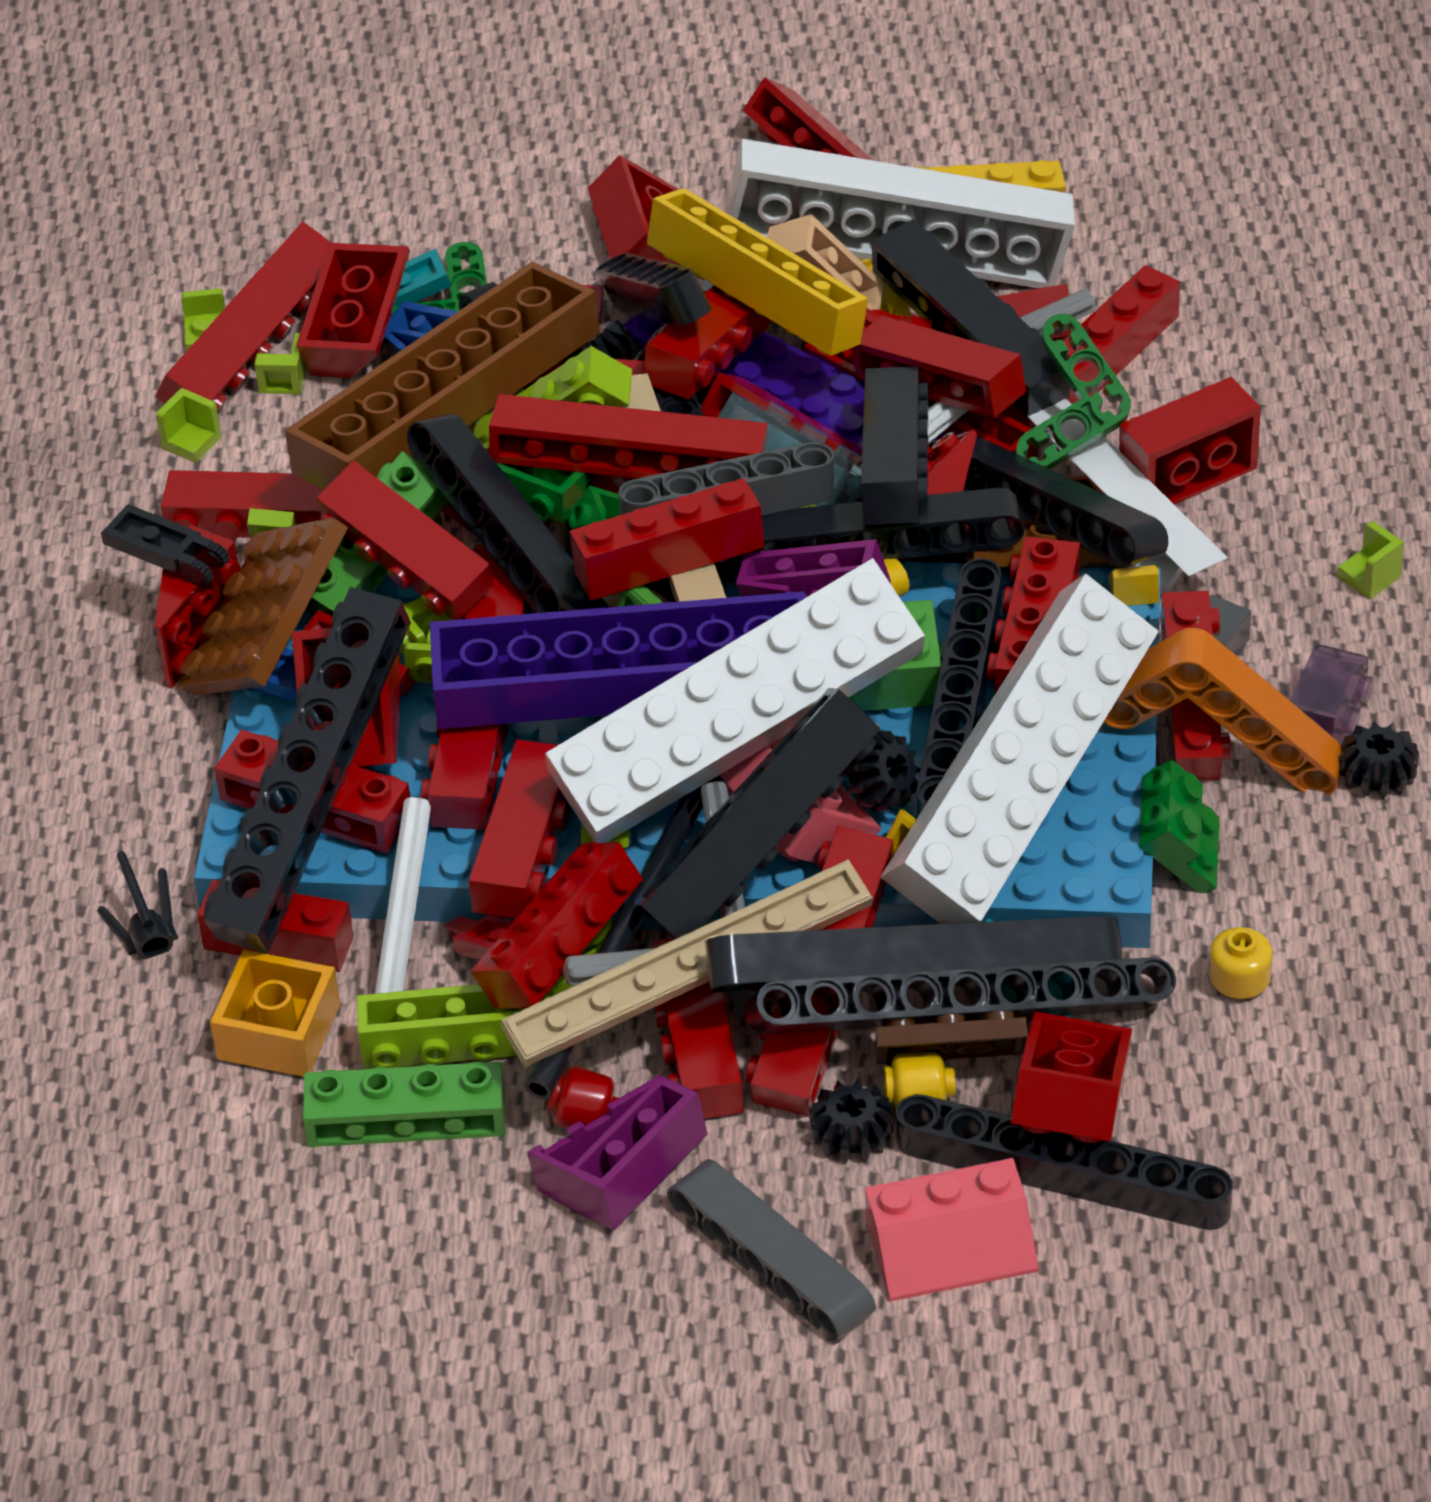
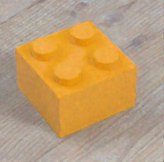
M243 949L210 1021L217 1060L304 1077V1073L312 1072L341 1005L335 967Z

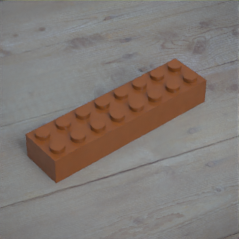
M533 261L288 427L285 430L292 473L324 490L354 460L377 477L381 468L388 462L393 463L402 451L414 458L407 443V432L412 423L453 413L458 415L469 426L495 407L499 394L513 395L600 333L595 291Z

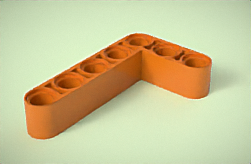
M1186 628L1150 647L1104 720V723L1112 728L1130 729L1189 698L1299 791L1305 792L1306 789L1326 791V795H1331L1338 785L1340 771L1339 756L1342 755L1341 745L1338 741L1214 636L1202 629Z

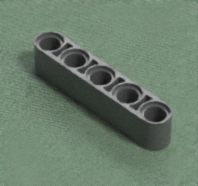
M804 443L634 479L620 486L618 491L619 516L742 478L746 480L759 501L762 516L819 504L830 499L833 494L834 453L829 446L822 443Z
M711 1159L703 1161L668 1188V1198L675 1211L683 1210L692 1218L689 1222L711 1241L717 1239L727 1248L724 1252L746 1270L752 1268L761 1276L759 1279L761 1283L780 1299L788 1298L797 1306L794 1310L817 1330L822 1327L833 1337L829 1340L832 1342H838L875 1312V1300L867 1287L858 1278L717 1162Z

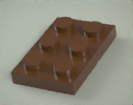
M995 1011L986 1013L984 1015L985 1020L965 1021L964 1015L961 1014L935 1017V1023L915 1024L914 1018L889 1020L885 1022V1027H876L874 1045L876 1064H891L897 1054L937 1052L943 1060L1023 1055L1028 1037L1026 1017L1014 1018V1012Z

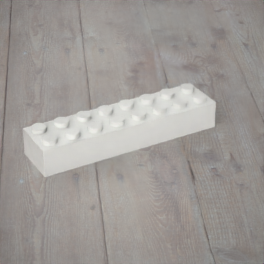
M741 139L724 204L725 213L766 237L768 236L770 226L812 214L858 259H871V261L873 239L914 219L926 231H931L937 237L939 243L952 255H957L965 267L977 278L1034 288L1056 285L1075 228L1073 195L1070 193L748 139Z
M872 558L546 752L547 770L592 840L596 843H607L785 736L828 688L840 689L847 697H850L922 654L925 634L876 561Z
M1084 574L1062 589L880 878L940 924L981 922L1159 631L1087 574Z

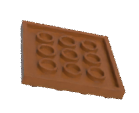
M329 518L255 534L244 549L243 556L246 559L240 571L235 572L224 586L223 595L226 597L219 610L214 611L203 626L202 633L205 636L201 644L184 661L181 669L184 676L178 687L193 695L265 687L348 527L335 518Z

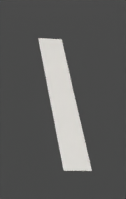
M1064 399L1027 417L1038 426L1072 404L1067 399ZM1076 419L1067 420L1060 427L1062 435L1069 440L1081 439L1086 433L1084 424ZM1052 431L1047 432L1050 435V439L1055 443ZM1105 436L1070 457L1107 496L1153 516L1162 522L1166 528L1169 541L1165 554L1188 576L1228 558Z

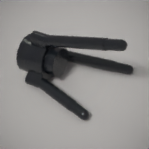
M119 851L117 858L137 913L131 917L130 926L127 931L106 907H98L97 912L124 943L128 955L137 953L142 959H149L169 952L173 946V941L178 939V935L173 926L167 871L164 868L158 870L160 915L154 910L147 908L127 855L124 851Z

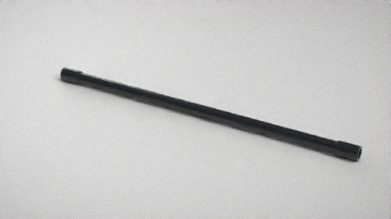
M720 775L708 781L707 783L718 782ZM701 786L683 796L640 874L643 880L627 898L598 954L627 951L646 916L634 902L681 851L703 810ZM576 1044L535 1063L524 1083V1087L530 1095L541 1100L551 1098L569 1064V1057Z

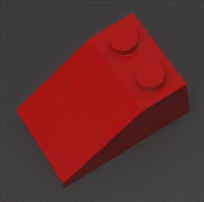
M332 628L292 632L297 694L300 687L304 683L309 682L314 670L316 650L322 642L326 643ZM367 640L357 641L351 648H358L365 644ZM397 654L351 763L358 767L397 763L400 687L399 654ZM341 681L333 689H340L346 686L349 681ZM331 721L319 724L315 730L327 728Z

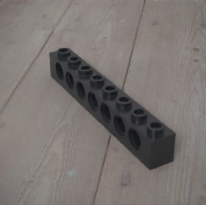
M350 587L344 602H339L336 605L332 615V629L326 643L322 642L316 650L314 670L309 682L304 683L298 691L296 711L290 725L286 724L280 732L277 755L272 766H267L262 773L259 796L254 807L248 808L244 814L241 824L242 834L235 849H231L226 855L223 864V878L217 891H213L206 901L204 920L215 939L265 954L269 953L411 624L401 600ZM367 640L362 646L351 648L357 641ZM349 681L346 686L340 689H333L337 683ZM331 721L327 728L315 730L319 724ZM309 762L314 763L308 770L296 772L301 765ZM296 804L291 811L279 814V811L284 806ZM278 846L270 855L260 856L261 852L267 847ZM259 888L254 896L242 898L247 890Z

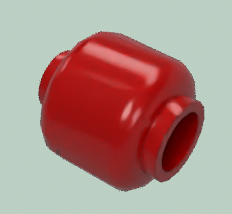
M579 1066L570 1067L566 1074H563L554 1093L548 1100L546 1110L552 1112V1121L560 1128L567 1130V1128L579 1121L586 1126L607 1114V1105L619 1099L613 1096L615 1083L609 1076Z

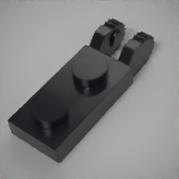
M130 504L126 505L101 532L104 545L177 574L179 572L188 582L197 583L198 586L201 585L202 587L204 585L207 586L214 578L213 570L209 568L211 565L214 568H223L230 560L229 552L218 542L214 543L213 540L201 536L200 532Z

